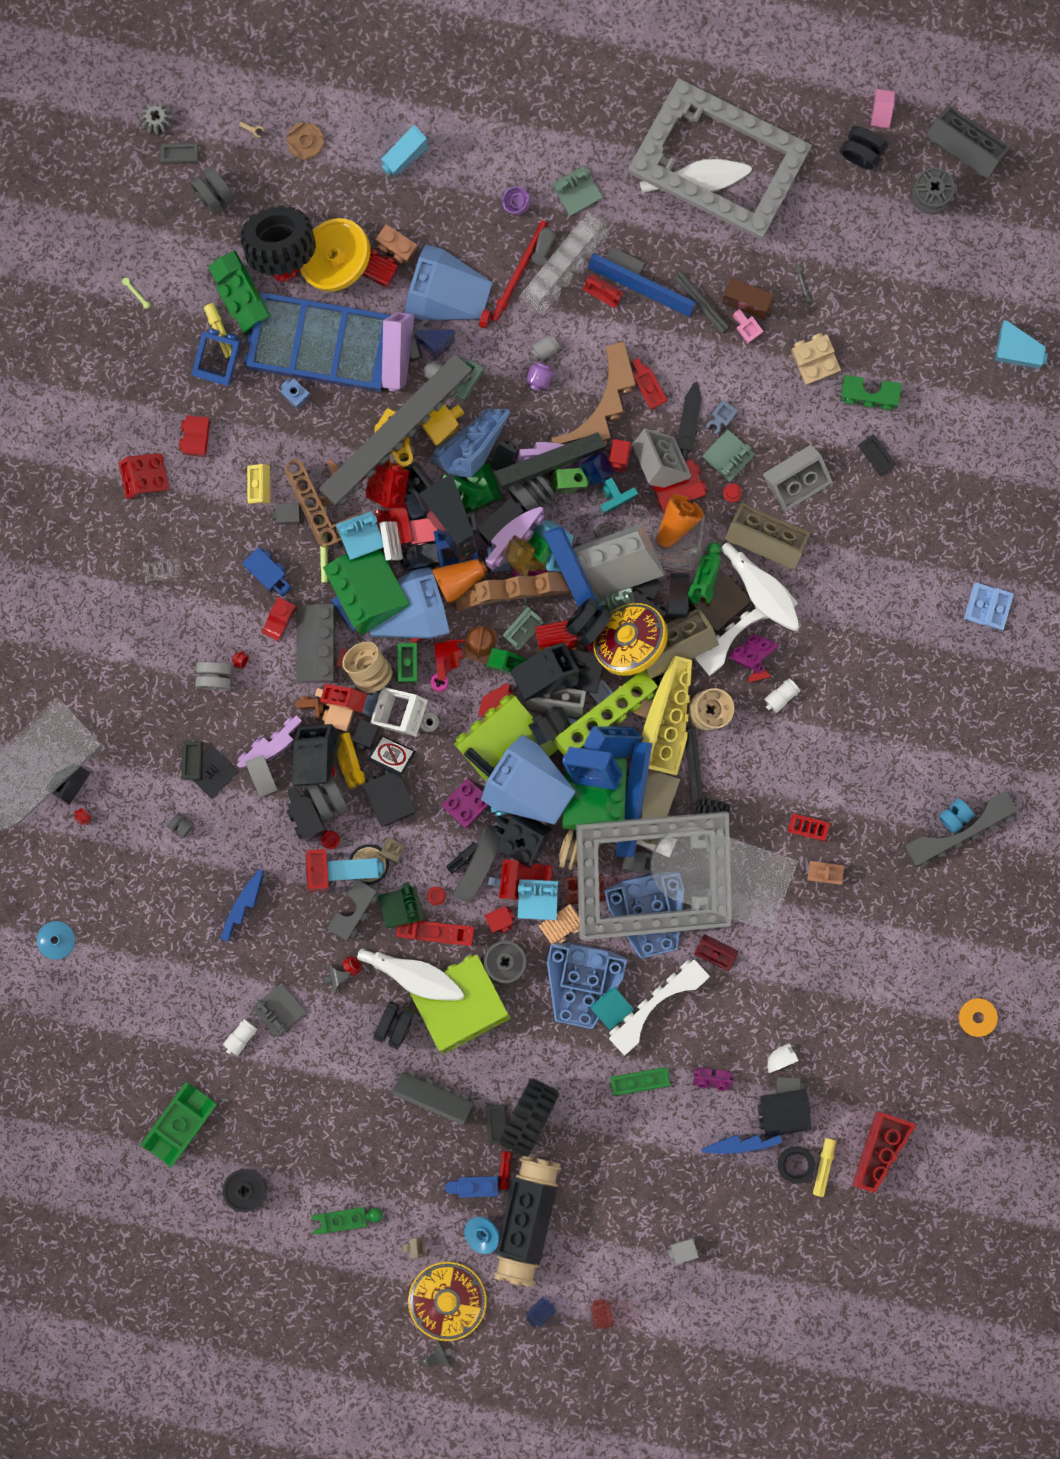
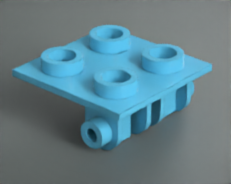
M371 511L336 524L350 560L383 548L382 536L376 524L377 518Z
M520 880L518 886V918L556 920L558 881Z

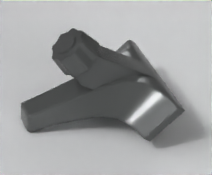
M328 964L330 975L324 976L325 984H332L333 993H336V989L342 981L354 979L350 972L337 971L331 964Z
M438 1340L433 1355L423 1359L424 1365L428 1367L434 1364H443L451 1368L452 1365L448 1356L453 1355L450 1347L444 1349L441 1341Z

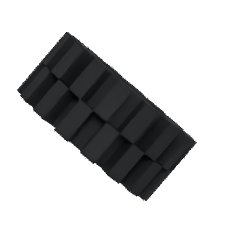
M699 798L696 801L694 814L726 811L730 813V806L716 799Z

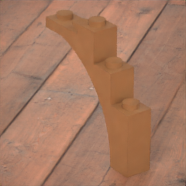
M624 342L605 346L609 375L605 393L597 409L576 430L551 438L552 443L565 445L598 432L604 443L608 445L607 442H610L611 437L606 419L615 421L623 415L618 393L621 392L622 395L633 392L632 389H635L636 386Z
M546 572L536 576H516L506 580H486L476 583L475 586L471 587L455 601L457 611L476 606L514 599L571 595L572 593L562 572Z

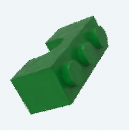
M844 376L840 401H844V404L855 405L860 403L865 408L880 406L885 411L897 409L902 383L882 381L880 391L870 394L863 388V377Z

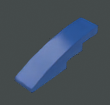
M259 869L239 895L227 918L221 940L230 942L234 923L242 925L246 908H255L264 875L263 870Z
M736 1134L703 1147L701 1151L703 1153L716 1154L744 1153L782 1143L780 1135H776L761 1141L759 1135H755L740 1141Z

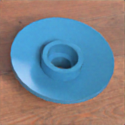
M60 921L45 924L37 935L38 949L49 959L58 960L65 958L71 953L75 945L73 930L67 924ZM56 936L58 938V942L56 944H53L52 938Z
M484 1217L470 1219L464 1230L467 1243L478 1253H492L497 1249L499 1232L496 1226Z

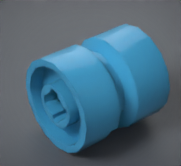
M957 798L950 805V810L945 809L938 818L953 834H956L963 828V823H968L975 814L961 799Z

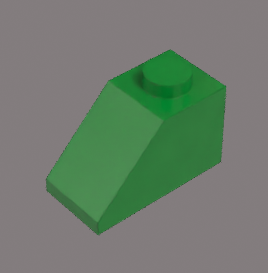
M492 648L487 667L511 675L510 670L527 659L506 650Z

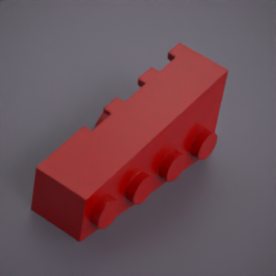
M876 1111L852 1186L875 1193L917 1124Z

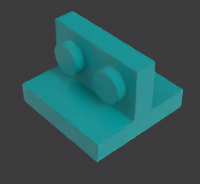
M612 478L606 480L602 491L605 497L611 500L600 505L599 510L604 515L636 498L638 493L635 487L621 494Z

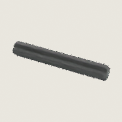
M679 272L674 278L675 281L696 302V305L721 333L725 332L729 328V324L683 272Z

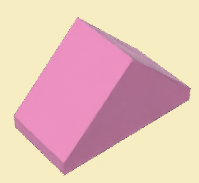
M876 89L871 126L889 129L895 92Z

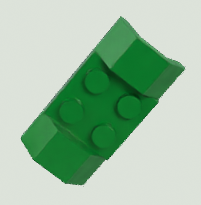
M236 251L219 257L209 266V271L218 285L216 288L233 320L236 319L245 336L249 334L248 330L271 316Z
M185 1082L140 1146L172 1168L217 1104L197 1088Z

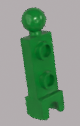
M717 542L710 543L707 546L708 555L701 556L694 583L690 586L688 593L689 599L694 604H698L702 597L706 599L707 604L711 603L714 594L712 590L722 560L719 556L721 546Z
M365 1207L311 1215L312 1220H319L322 1223L320 1229L313 1231L314 1235L367 1227V1220L378 1223L383 1218L381 1209L371 1208L368 1213H365Z

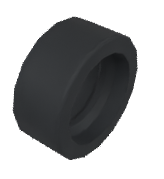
M790 1147L780 1154L778 1170L786 1181L793 1184H801L812 1177L815 1171V1160L808 1150L802 1147ZM792 1154H801L808 1162L807 1171L799 1177L790 1175L785 1168V1161Z

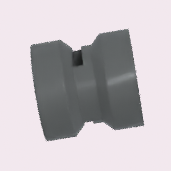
M178 812L167 827L172 831L175 830L178 836L184 839L194 827V823L184 819V815Z

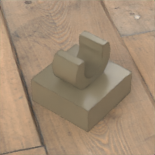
M388 837L379 856L396 864L405 845Z
M424 1237L410 1238V1244L402 1245V1252H410V1258L425 1257Z

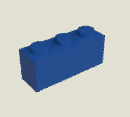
M593 726L584 746L589 750L610 752L613 757L625 758L632 757L634 742H642L644 738L633 727Z

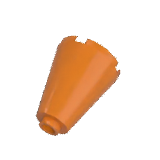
M674 494L668 501L656 535L657 543L663 548H671L704 516L698 504L695 502L693 504L687 501L689 498L686 496Z
M478 559L432 570L448 604L453 603L486 576L484 572L488 571L484 562H479Z

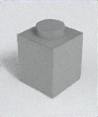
M693 1238L670 1244L671 1249H668L670 1260H675L676 1264L699 1258Z

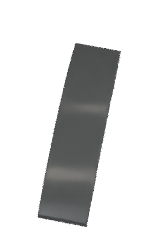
M485 827L478 841L479 845L463 877L459 879L452 893L453 896L467 903L471 902L481 886L498 851L497 847L501 838L492 833L491 828Z

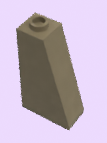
M648 769L640 819L667 817L680 779ZM659 838L643 839V841L648 844L657 845Z

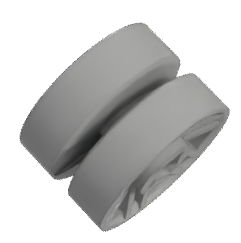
M215 662L197 663L196 673L204 676L196 677L195 688L230 690L231 680L224 677L231 675L232 665Z

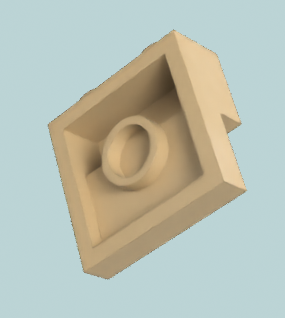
M822 333L816 334L811 337L812 341L807 343L804 340L794 344V348L791 350L805 385L841 372L834 355L835 351L827 334L824 336Z

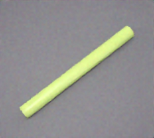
M323 506V508H324V510H325V512H326V514H327V507ZM319 517V525H322L323 519ZM323 534L322 540L328 543L327 534ZM320 546L321 583H329V579L322 568L328 564V548Z

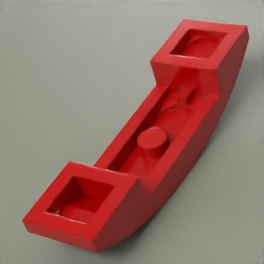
M418 921L397 926L396 937L472 946L475 927Z

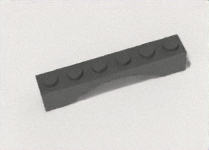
M1004 791L989 799L978 819L963 832L945 838L922 836L903 847L914 867L919 865L922 868L931 863L930 858L936 856L938 859L947 854L946 849L953 847L955 850L964 845L963 840L968 837L970 840H973L981 835L979 831L985 828L989 831L997 827L996 822L1001 819L1006 822L1015 817L1013 813L1018 810L1008 792Z

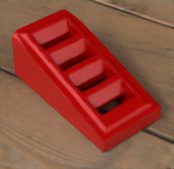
M792 814L787 832L825 842L830 823ZM799 819L800 823L798 830H794L796 820ZM804 821L808 822L806 831L802 832ZM814 823L815 827L813 834H810L809 832L811 824ZM819 825L823 826L821 836L817 835Z

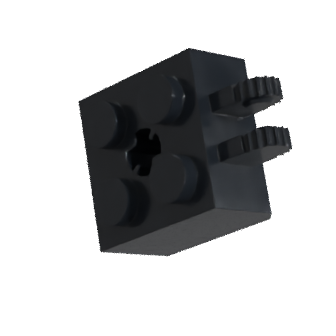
M290 787L287 794L291 803L288 804L289 809L286 812L290 820L297 825L294 829L298 838L308 842L323 835L326 829L313 801L308 797H302L297 788Z
M513 815L510 820L497 816L495 822L505 828L503 829L496 825H493L491 828V832L501 838L497 850L530 868L538 860L552 828L535 819L519 815Z

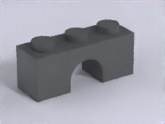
M357 879L347 894L356 903L355 913L351 916H346L337 912L327 929L346 941L349 938L353 939L359 930L356 928L360 921L364 922L369 914L367 912L368 907L376 903L379 897L376 895L378 890Z

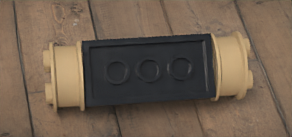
M522 1156L520 1158L522 1162L520 1173L513 1177L496 1249L497 1258L500 1260L497 1272L493 1274L495 1275L494 1278L498 1280H507L511 1284L533 1287V1284L536 1283L533 1278L536 1268L540 1265L557 1187L553 1186H558L555 1182L558 1170L562 1168H560V1163L536 1157Z

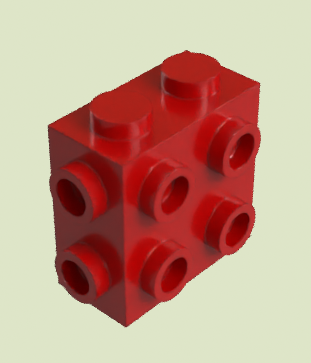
M389 459L383 466L380 464L375 469L377 472L374 476L368 479L365 497L386 508H403L409 471L402 468L400 464L391 463Z

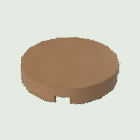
M298 123L288 132L287 147L296 158L302 160L312 159L322 151L324 136L320 128L315 124Z

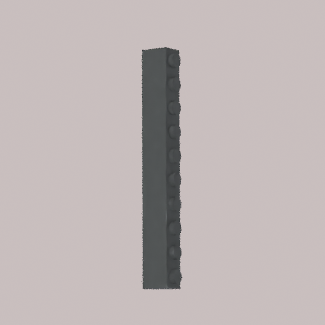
M454 354L319 488L320 492L336 508L339 505L343 506L349 500L348 496L353 491L356 493L363 486L362 482L366 478L370 479L377 472L375 469L380 464L383 466L389 461V455L393 451L397 452L403 447L404 444L402 442L407 437L410 439L417 433L416 428L421 424L425 425L431 419L430 415L434 411L438 412L444 406V401L448 397L452 398L458 392L457 388L461 384L465 385L472 378V369Z

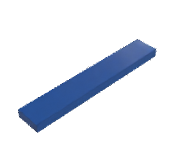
M593 253L590 259L588 269L690 317L696 303L695 301Z
M563 526L546 530L544 536L577 606L579 607L589 597L598 602Z
M634 742L625 796L624 820L640 819L652 743ZM637 840L618 842L616 856L634 857Z

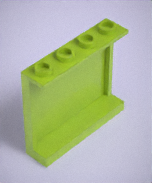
M512 694L503 697L500 700L499 706L489 709L485 713L486 717L481 721H475L470 726L471 729L466 734L464 732L461 733L454 743L463 755L468 748H472L494 769L506 750L522 734L538 744L528 726L533 722V717ZM552 740L539 745L548 757L558 750ZM464 756L475 768V770L480 774V776L485 780V782H487L488 777L479 768H477L466 756Z
M470 955L463 960L464 962L458 965L453 964L446 969L447 971L443 972L461 989L464 999L453 1001L434 1000L410 993L442 1055L511 1019L478 955Z

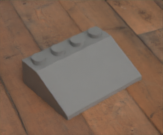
M642 523L573 548L596 599L665 575Z

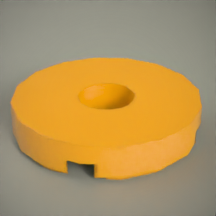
M980 998L967 1001L961 1007L958 1017L962 1029L970 1036L982 1037L991 1033L996 1027L998 1020L997 1011L993 1004ZM980 1012L983 1014L984 1018L981 1023L974 1022V1013Z

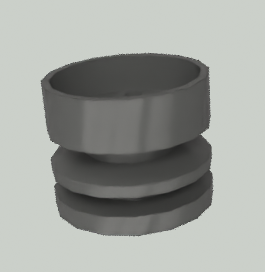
M940 168L926 169L919 175L912 191L913 203L918 210L925 214L933 215L947 208L955 190L954 180L951 175ZM935 186L938 188L934 191L931 190V188H934Z
M543 475L524 481L525 483L523 484L519 483L506 488L513 500L517 499L524 506L525 512L540 507L537 503L539 500L545 505L549 504L545 495L551 500L556 498L551 485Z

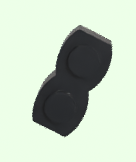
M554 706L544 711L545 715L541 713L533 717V722L528 725L539 745L552 740L571 726L561 706L556 709Z

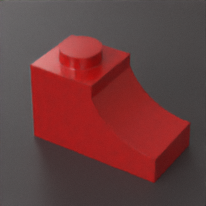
M278 597L269 612V617L261 633L279 641L297 610L296 606Z
M457 641L434 643L438 680H445L447 674L452 669L460 667V659H463L462 648H458Z
M325 683L320 702L362 713L367 694L352 688Z

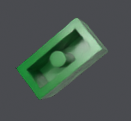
M397 643L398 683L418 684L417 643Z

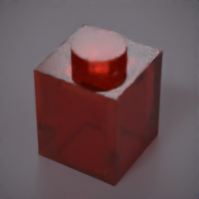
M605 1299L594 1300V1304L590 1305L594 1329L614 1326L609 1301L605 1302Z

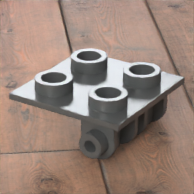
M282 983L252 1008L276 1037H279L306 1013Z

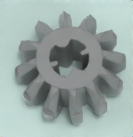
M154 102L153 107L147 104L148 110L142 109L144 115L140 116V120L143 121V128H148L147 131L149 133L154 130L156 135L159 134V129L165 133L164 126L171 127L169 121L173 120L172 115H169L170 109H165L164 103L159 107L157 102ZM157 115H159L160 119H156V121H154L153 117H157Z

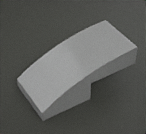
M264 755L245 762L259 797L278 791Z

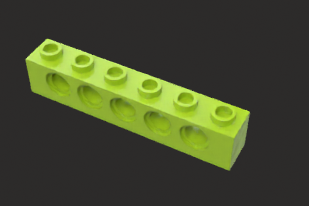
M645 670L638 673L555 737L554 745L563 756L567 754L569 747L584 748V743L591 732L587 725L594 724L595 726L611 727L616 722L618 724L622 723L630 711L636 712L642 707L641 703L643 701H650L655 697L658 686L650 679ZM632 690L640 691L641 696L635 697L632 694ZM623 701L627 707L619 708L617 702ZM607 712L612 716V719L606 720L602 717V714ZM575 735L580 736L582 742L576 743L572 737Z

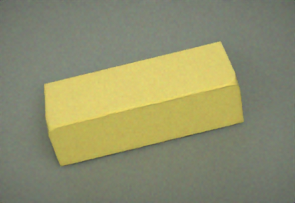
M269 465L247 466L248 504L270 503Z

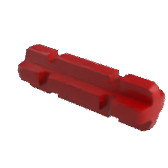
M503 1151L501 1153L502 1162L500 1163L498 1188L508 1190L512 1153Z

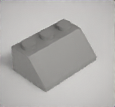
M644 428L632 445L647 482L652 486L664 488L689 479L691 474L675 437Z
M809 445L763 474L768 487L784 512L833 483L821 454L812 445Z

